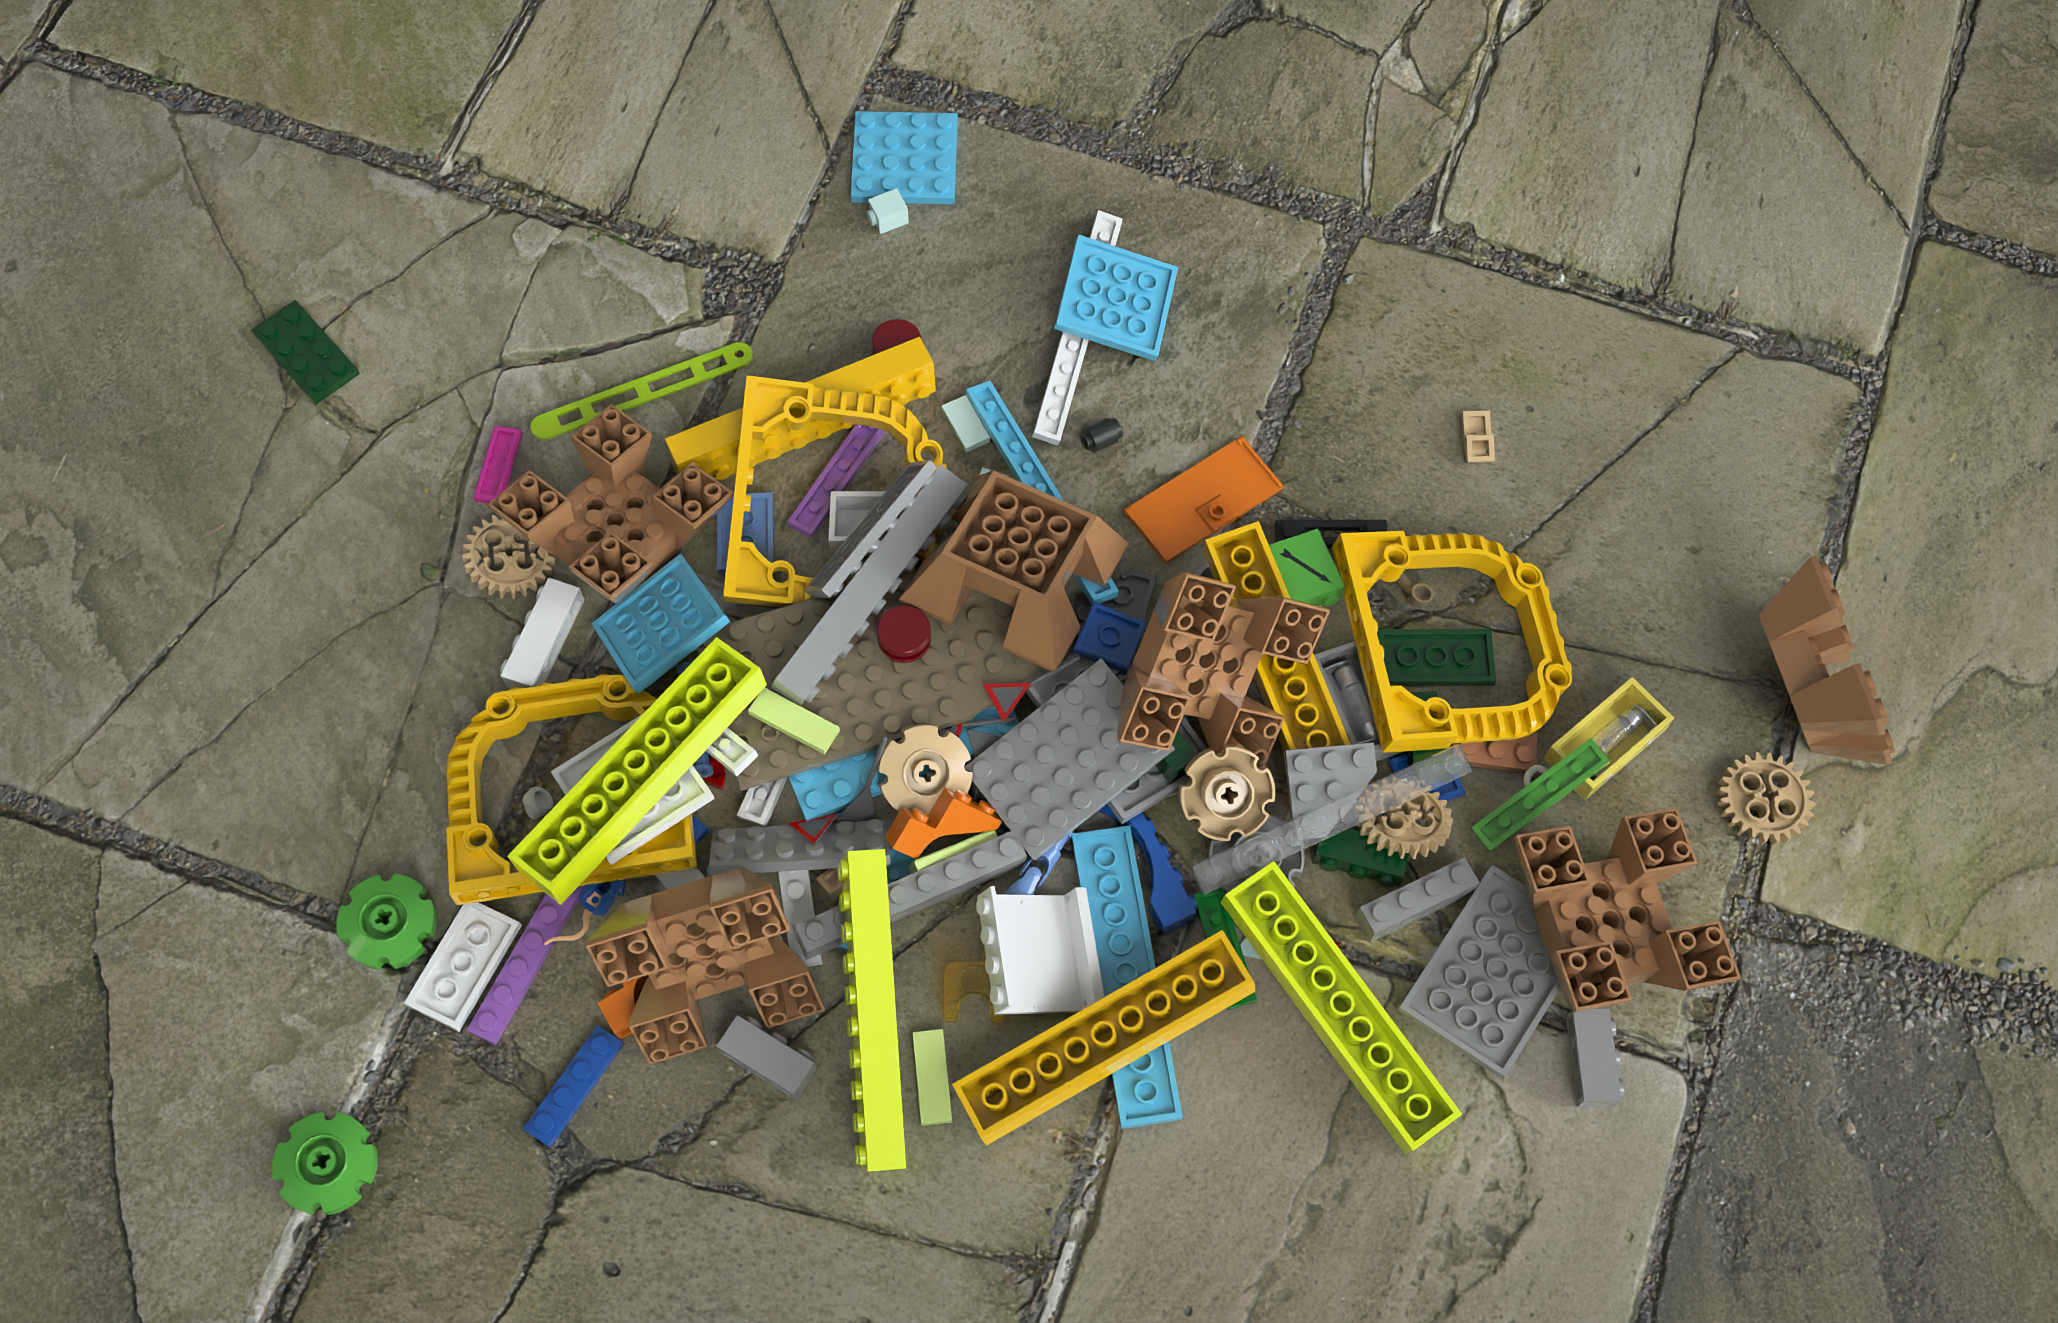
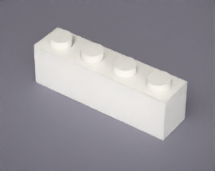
M548 577L545 586L539 588L536 596L537 602L533 610H529L525 617L524 629L521 635L518 634L515 637L512 646L513 651L509 659H506L501 666L500 674L506 687L529 688L546 682L585 600L579 587Z

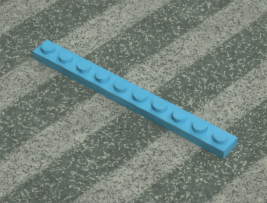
M987 381L966 389L965 395L1015 479L1064 501L992 382ZM1073 574L1091 605L1093 602L1100 604L1118 596L1119 590L1111 577L1105 587H1102Z

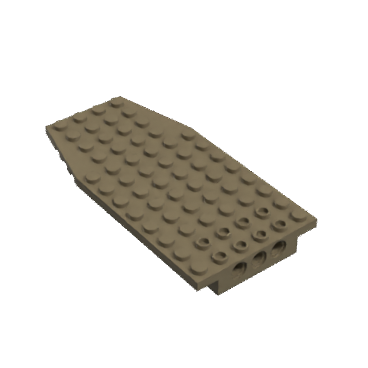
M918 569L903 572L899 576L903 581L893 594L888 591L883 597L887 602L878 615L872 612L868 617L867 621L870 622V625L862 636L859 637L855 634L850 643L854 646L843 659L839 656L833 663L837 668L827 681L822 678L816 687L820 691L809 704L807 701H804L801 705L804 709L840 728V732L825 755L749 715L748 709L756 697L727 727L755 749L758 754L736 776L740 790L743 791L877 750L883 736H886L888 740L892 739L898 742L903 737L901 730L912 725L932 724L937 726L938 730L970 721L981 711L994 707V704L983 684L1023 683L1025 680L1045 670L1043 667L1003 650V644L1015 607L973 589L951 625L925 614L931 625V644L928 651L923 657L914 662L898 663L888 659L881 652L877 639V625L881 616L886 611L896 606L905 605L900 603L899 599ZM843 590L835 597L813 598L728 623L697 648L698 654L700 655L717 637L760 667L767 684L765 688L782 696L771 688L774 680ZM1065 655V657L1063 658V660H1062L1061 663H1063L1064 661L1068 660V658H1067L1066 655Z

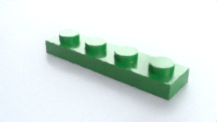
M1222 887L1193 894L1205 940L1223 930L1248 971L1232 918L1220 903L1225 896ZM1254 992L1234 1003L1227 1010L1256 1003V993Z

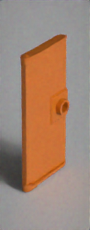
M1240 436L1131 506H1128L1123 510V513L1159 558L1167 564L1283 490V485L1252 449L1247 440Z

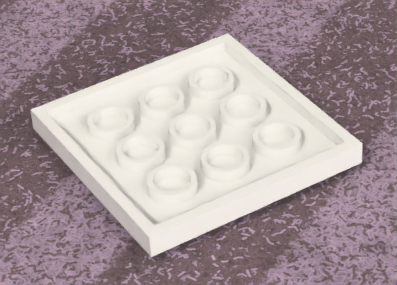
M643 714L551 771V774L565 795ZM693 765L606 856L611 865L715 799Z

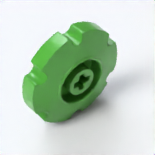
M393 874L392 878L388 881H385L380 875H375L356 885L349 892V895L352 897L351 903L347 906H341L337 915L338 938L343 944L350 943L346 952L359 964L374 970H381L383 964L390 962L394 969L401 968L420 957L426 950L422 945L423 940L427 937H434L437 928V910L431 899L424 900L427 894L424 887L416 880L401 874ZM388 918L390 923L386 925L385 920Z
M319 1112L304 1117L289 1128L291 1139L287 1143H278L272 1161L273 1179L278 1182H284V1187L279 1191L281 1197L294 1208L311 1215L319 1207H322V1211L327 1215L342 1212L357 1203L362 1198L359 1192L360 1187L365 1183L372 1184L378 1166L377 1148L372 1144L366 1145L370 1132L356 1119L339 1112L331 1120H328L326 1114ZM328 1158L329 1160L326 1161L327 1167L324 1169L321 1168L325 1165L324 1159Z

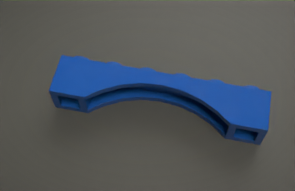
M1108 804L1098 810L1121 824ZM1141 812L1121 825L1130 826L1131 834L1141 847L1147 860L1151 876V900L1148 911L1159 932L1164 936L1193 922L1197 904L1194 897L1190 893L1186 894L1182 887L1184 881L1177 868L1173 869L1169 863L1170 855L1163 842L1159 843L1154 835L1156 829L1152 820L1149 817L1145 818Z

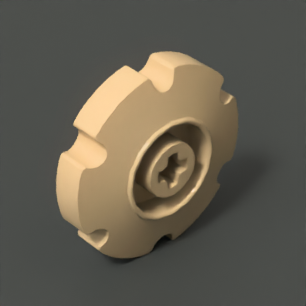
M917 724L902 729L903 737L900 741L895 742L889 739L886 743L877 767L878 772L885 774V780L879 783V788L886 801L898 812L903 806L907 809L911 808L912 811L914 808H918L929 815L944 788L953 792L956 789H960L968 793L973 774L970 771H966L964 765L971 757L963 742L950 731H946L944 735L939 736L937 726ZM924 765L931 769V772L926 773V778L919 775V772L923 771Z
M1223 745V750L1218 754H1215L1211 748H1208L1196 755L1184 769V772L1189 775V780L1187 783L1179 784L1178 796L1180 807L1188 820L1197 819L1195 828L1204 836L1218 841H1230L1231 835L1234 832H1239L1245 838L1257 831L1268 819L1269 813L1264 808L1268 802L1275 801V784L1272 774L1266 766H1256L1259 758L1253 752L1236 745ZM1229 787L1232 791L1228 793V798L1225 799L1221 794H1224L1225 788Z

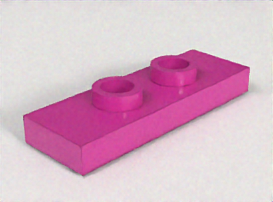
M494 426L473 498L475 502L488 504L507 489L523 436L521 429Z

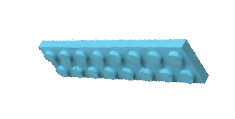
M994 706L989 710L985 709L976 714V717L970 721L1001 717ZM1012 710L1008 717L1016 716L1014 710ZM1017 719L1016 722L962 728L959 739L967 748L971 759H973L974 755L967 729L1003 737L1017 726L1019 721ZM877 750L789 776V781L805 820L809 821L845 809L864 789ZM924 765V769L919 772V775L925 778L926 773L931 772V769ZM877 770L870 787L872 798L882 794L879 783L885 780V774Z

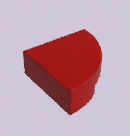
M709 754L713 774L702 779L706 784L723 791L726 782L724 767Z

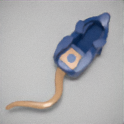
M625 879L585 885L580 894V902L585 908L582 917V930L572 936L552 937L544 945L553 941H574L581 938L588 930L592 914L597 916L605 915L612 907L616 896H624L626 889Z

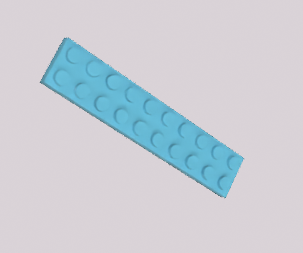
M1130 826L1072 834L1079 885L1086 888L1105 997L1156 968ZM1169 1041L1112 1073L1121 1129L1182 1120L1183 1116Z

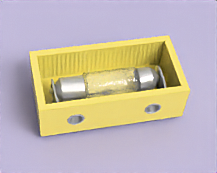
M1632 677L1555 742L1543 759L1553 767L1592 738L1610 760V763L1574 789L1586 800L1665 732L1674 720V717Z

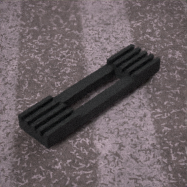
M1276 519L1275 538L1276 542L1303 534L1304 530L1315 529L1358 530V533L1387 531V520ZM1322 537L1327 548H1331L1338 538Z

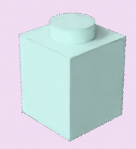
M897 188L868 199L869 211H866L867 218L871 226L875 225L880 234L909 223L908 208Z

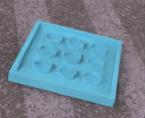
M856 111L851 202L868 203V199L897 188L902 199L907 204H955L958 113Z
M1078 234L1054 329L1156 361L1160 351L1178 267Z
M679 554L591 624L631 687L639 694L711 636L720 631L730 620L682 554Z

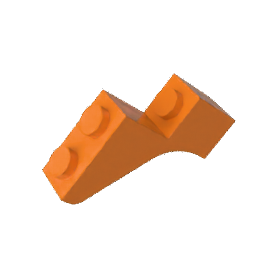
M944 788L929 815L918 808H914L911 811L902 806L885 838L893 849L918 859L926 846L938 837L951 834L994 831L1000 826L1002 821L996 815L995 809L991 804L983 800L977 803L971 800L972 797L960 789H956L953 792Z
M648 975L623 982L624 987L622 989L610 990L603 995V1000L597 1003L614 1034L620 1040L632 1034L628 1022Z

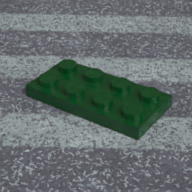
M296 300L251 330L258 341L315 405L360 374L355 365Z
M1378 629L1377 631L1379 644L1384 649L1383 660L1390 686H1494L1496 683L1491 629Z

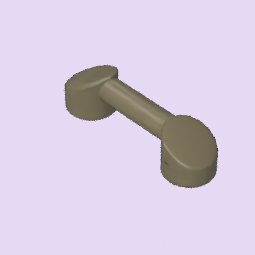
M1404 573L1396 580L1408 595L1407 601L1410 605L1425 607L1432 601L1434 592L1429 585L1424 583L1413 585Z

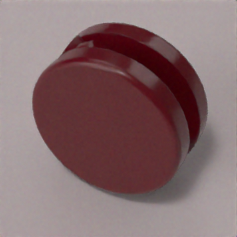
M892 319L882 323L877 327L872 337L873 355L917 337H920L922 340L920 331L914 324L902 319Z
M902 605L889 609L881 616L877 625L879 648L888 659L898 663H910L920 659L926 654L931 644V625L927 616L921 610L912 606Z

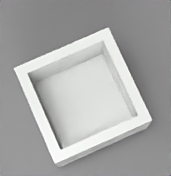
M831 491L828 539L831 556L835 554L886 491ZM885 531L879 540L882 541L888 532ZM867 552L865 556H870L872 553Z

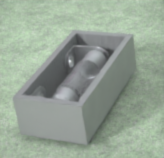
M1355 641L1315 654V659L1351 745L1374 743L1376 761L1402 753L1382 752Z

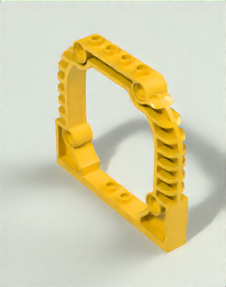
M747 375L722 601L783 608L813 599L804 590L814 578L795 575L793 566L787 561L769 562L753 543L741 541L744 512L750 511L751 495H746L747 484L752 485L754 468L749 467L751 439L762 440L769 433L783 425L792 430H800L808 424L810 419L865 425L889 432L904 445L903 458L905 468L910 463L925 461L920 454L924 451L930 452L933 455L934 460L931 462L937 467L941 464L947 468V464H942L943 451L940 444L936 441L928 440L924 427L912 412L893 399L880 395L816 388L811 383ZM793 408H798L803 412L804 416L795 418L791 416L789 411ZM936 528L931 535L936 539V534L940 535L941 530ZM935 539L926 551L920 549L915 555L922 562L926 556L939 546L935 545ZM776 571H782L787 575L788 580L784 583H778L773 579L772 574ZM843 581V583L845 584V586H844V588H843L842 590H844V589L846 588V586L849 584V582Z
M1404 531L1340 533L1331 548L1336 568L1345 585L1343 596L1383 753L1449 748L1452 743L1510 741L1533 734L1549 720L1557 706L1559 697L1572 683V668L1565 654L1563 637L1558 630L1556 613L1550 603L1549 589L1545 585L1541 571L1535 565L1523 563L1515 553L1509 555L1500 543L1494 540L1488 541L1483 536L1477 534L1443 533L1442 535L1427 534L1420 536L1419 534L1405 536ZM1463 567L1476 569L1495 579L1501 597L1508 604L1516 607L1534 669L1526 680V691L1529 700L1511 706L1452 709L1442 698L1432 697L1425 702L1402 686H1390L1383 660L1384 649L1379 644L1377 622L1373 619L1367 597L1370 588L1379 579L1385 582H1394L1400 578L1405 569Z
M601 674L595 678L583 680L574 678L567 682L556 684L542 683L536 687L529 688L514 687L508 691L494 693L488 698L486 710L474 716L471 720L472 723L460 731L448 755L446 771L449 827L446 828L449 894L456 905L544 892L520 872L515 873L511 864L497 854L499 850L498 841L488 825L483 824L480 776L483 759L496 740L518 735L525 729L528 722L600 711L607 718L615 721L633 720L643 714L657 700L646 691L638 694L624 675ZM618 692H625L621 696H615ZM508 709L505 713L498 714L501 710ZM692 813L632 851L631 855H626L611 865L607 858L604 859L579 886L697 868ZM487 839L484 844L475 846L478 841Z

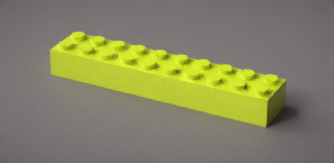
M716 637L507 856L515 868L557 903L562 905L765 688L767 684L760 667Z
M885 849L848 851L842 857L840 863H837L838 881H843L844 888L842 894H839L840 912H845L846 920L841 925L842 943H847V953L843 956L844 974H849V985L845 987L846 1006L851 1005V1017L847 1018L846 1025L848 1037H853V1049L848 1051L850 1069L855 1068V1081L850 1083L851 1099L857 1100V1113L852 1114L853 1131L859 1133V1145L854 1146L855 1163L861 1165V1170L868 1172L906 1168L886 854Z
M1274 861L1225 894L1220 903L1405 1155L1417 1149L1462 1115Z

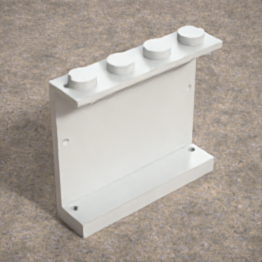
M990 886L977 896L976 909L980 915L982 926L981 941L985 946L986 953L985 969L989 974L991 986L990 1000L993 1003L995 1014L1078 1013L1105 997L1086 888L1075 887L1065 895H996L995 886Z

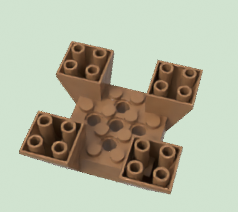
M610 404L571 436L572 442L590 476L568 495H562L529 470L487 505L489 509L527 538L562 560L569 566L570 571L609 601L618 604L695 538L733 497V492L694 463H690L661 489L642 476L652 438L651 432Z
M993 470L976 477L966 493L967 497L952 515V520L960 523L956 531L926 556L901 595L899 602L915 607L924 614L948 625L953 623L973 589L1015 607L1003 644V650L1055 673L1080 631V624L1064 590V586L1073 573L1105 587L1127 549L1128 542L1098 516Z
M1817 555L1811 556L1759 614L1771 651L1810 752L1885 765L1891 764V754L1895 753L1894 744L1888 729H1884V724L1889 722L1881 698L1874 699V696L1878 694L1870 671L1863 672L1860 663H1857L1829 676L1825 665L1850 660L1849 650L1854 648L1846 624L1842 625L1843 620L1841 616L1845 615L1839 593L1837 589H1834L1829 568L1826 562L1820 564Z
M1183 572L1166 581L1122 689L1117 740L1169 751L1185 714L1198 717L1209 748L1215 754L1223 750V745H1236L1248 749L1258 756L1257 767L1265 766L1285 717L1246 695L1262 654L1308 664L1330 610L1282 596L1232 599L1236 588L1234 584Z
M1677 808L1624 816L1620 821L1607 860L1584 863L1571 826L1525 833L1514 837L1524 884L1563 998L1574 1013L1632 1001L1627 986L1631 984L1646 982L1687 991L1741 979L1719 920L1673 929L1657 884L1698 864Z
M743 866L625 902L585 941V946L607 987L648 975L628 1023L649 1065L708 1047L698 999L748 984V990L766 1028L825 1011V1005L808 967L778 936L790 931V926L772 885Z

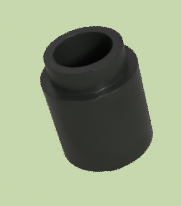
M1104 418L1084 427L1080 439L1086 450L1096 453L1117 443L1118 439L1123 437V431L1116 418Z

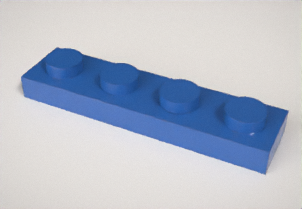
M597 1025L523 1130L551 1148L624 1043Z

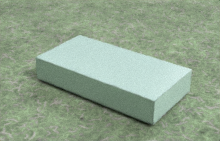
M966 395L941 406L943 414L966 453L990 442V436Z

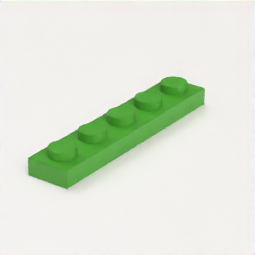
M1590 738L1471 828L1489 851H1492L1608 765L1610 760L1593 739Z

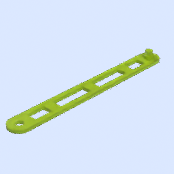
M736 342L538 415L531 422V432L537 439L548 440L586 425L601 413H595L591 404L635 389L638 398L615 406L624 412L742 368L752 361V349L746 343ZM737 352L744 354L741 358L735 356ZM723 356L727 365L706 372L702 363ZM688 368L691 369L694 377L654 392H651L648 386L650 382ZM579 409L583 417L582 419L561 426L558 419L559 416Z

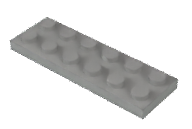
M930 460L910 463L804 591L812 598H830L839 594L845 586L843 581L849 574L853 575L860 569L863 564L861 559L867 552L872 553L881 542L879 540L880 536L885 531H890L899 520L897 516L903 509L907 510L916 501L914 495L920 488L924 489L934 479L932 474L938 467Z
M890 819L832 823L815 847L788 826V824L770 827L753 826L751 828L713 830L709 860L710 876L742 866L753 873L837 868V863H840V860L848 851L885 849L886 865H891L890 844L885 838L890 828Z

